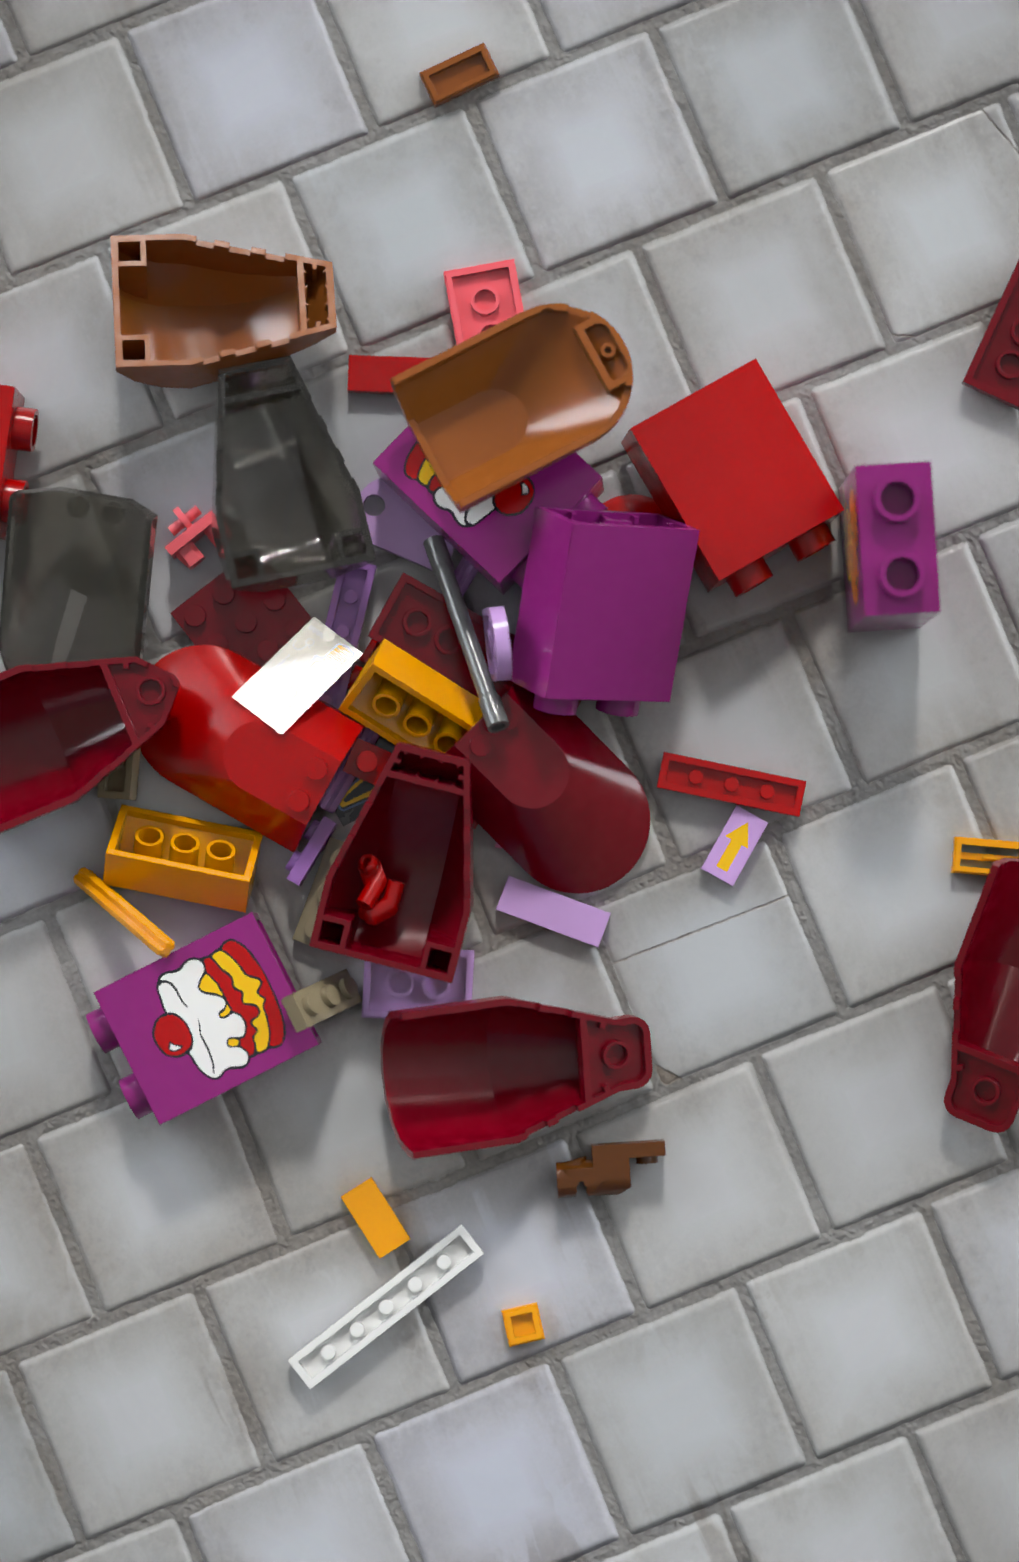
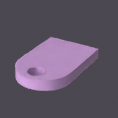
M381 478L369 483L361 491L355 504V521L361 535L373 546L432 571L423 542L431 536L440 534ZM370 497H379L385 503L384 511L378 516L368 515L364 510V503ZM445 540L450 556H452L454 548Z
M503 606L483 608L482 618L487 664L492 681L511 680L512 656L505 609Z

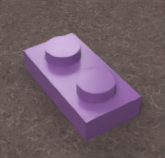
M325 816L321 822L314 819L304 835V838L309 840L302 853L296 850L285 867L286 870L290 871L286 879L298 886L303 884L326 846L329 837L332 836L337 828V823Z

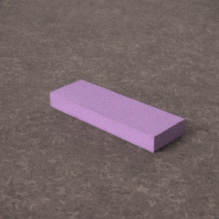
M509 875L496 908L498 911L595 947H599L611 914Z

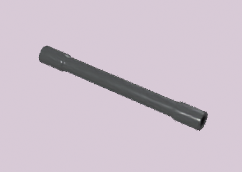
M442 535L431 536L423 542L432 571L436 574L476 688L486 726L491 733L503 731L509 726V721L501 698L495 690L453 570V562L445 539Z

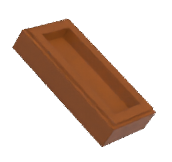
M484 42L419 73L435 108L500 77Z

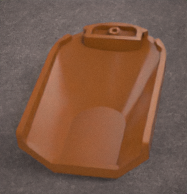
M550 303L532 307L391 378L392 389L409 429L441 488L460 513L593 444L610 432L621 419L632 392V361L628 348L620 334L600 315L592 311L588 312L568 306L569 304Z

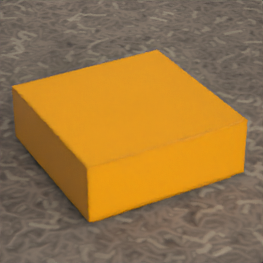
M537 1302L501 1310L509 1347L545 1339Z

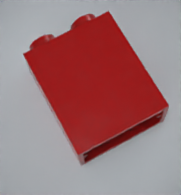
M756 358L633 426L621 442L661 513L700 530L693 568L707 592L727 582L737 598L774 576L765 561L771 556L789 547L797 562H800L836 541L827 525L844 511V508Z

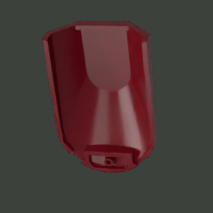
M513 683L501 697L509 726L503 731L491 733L488 731L482 716L445 752L471 759L473 819L525 872L539 883L560 892L574 894L590 893L604 889L629 873L645 849L650 831V809L643 787L631 770L576 714L555 715L539 711L533 707L535 693Z

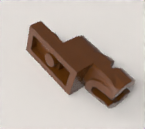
M654 1139L591 1144L592 1160H586V1156L566 1162H557L558 1198L576 1197L577 1186L581 1181L586 1186L588 1196L618 1195L631 1188L629 1158H636V1164L658 1163V1156H666L665 1140Z

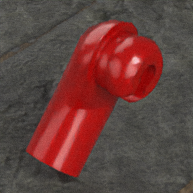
M368 853L362 855L358 861V870L364 888L358 896L356 903L361 908L371 911L386 887L387 878L380 860L375 855Z
M388 879L383 898L377 900L371 911L359 907L358 915L360 919L364 920L368 925H378L395 916L398 912L405 883Z

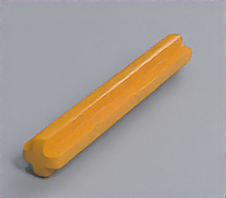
M86 867L78 870L73 880L79 888L154 953L162 958L170 955V951L175 948V943L171 938L114 889L103 883V880L93 871L88 870Z

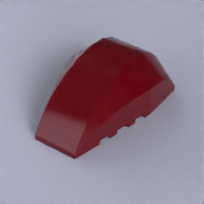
M398 741L326 875L309 946L452 983L474 904L471 759ZM368 853L375 855L380 860L387 880L393 879L405 883L397 914L378 925H368L364 920H361L358 915L360 906L356 903L358 896L364 888L358 870V861L362 855ZM385 888L381 893L380 897L378 898V900L383 898Z

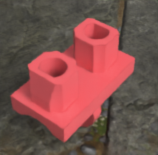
M195 505L185 514L177 506L172 511L178 519L167 528L174 536L185 527L187 530L164 548L174 560L178 558L180 562L192 570L205 559L195 545L197 541L206 535L216 549H218L232 537L223 522L225 518L216 507L192 524L191 522L202 514Z

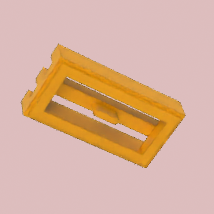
M953 837L954 847L952 851L951 873L988 876L990 868L960 866L961 859L994 862L1002 858L1019 859V854L1017 857L961 852L962 845L1019 850V842Z

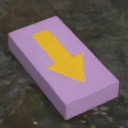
M736 805L700 869L733 886L768 822Z

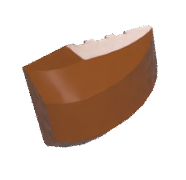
M188 234L110 236L116 372L135 382L163 388H194L214 383L281 360L321 342L337 331L332 262L285 253V257L268 254L266 249L251 247V250L230 246V242L219 240L211 243L197 240V236Z

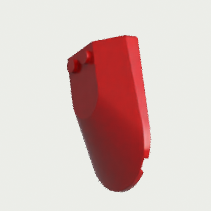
M193 645L167 654L154 665L174 674L179 679L180 687L166 726L141 747L143 756L155 771L170 782L294 853L300 846L304 832L343 760L365 726L338 708L318 698L281 735L232 698L263 666L240 653L217 645Z

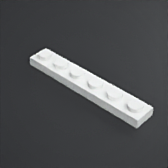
M462 1224L290 1357L288 1362L308 1388L312 1389L481 1257L484 1252Z

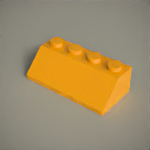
M385 638L366 662L339 707L340 711L394 745L401 741L444 753L483 716L478 697Z
M121 804L105 853L103 883L109 886L246 913L253 889L263 835L253 830Z

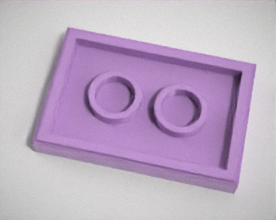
M461 950L452 983L365 961L361 1017L385 1019L389 1011L472 1000L475 950Z

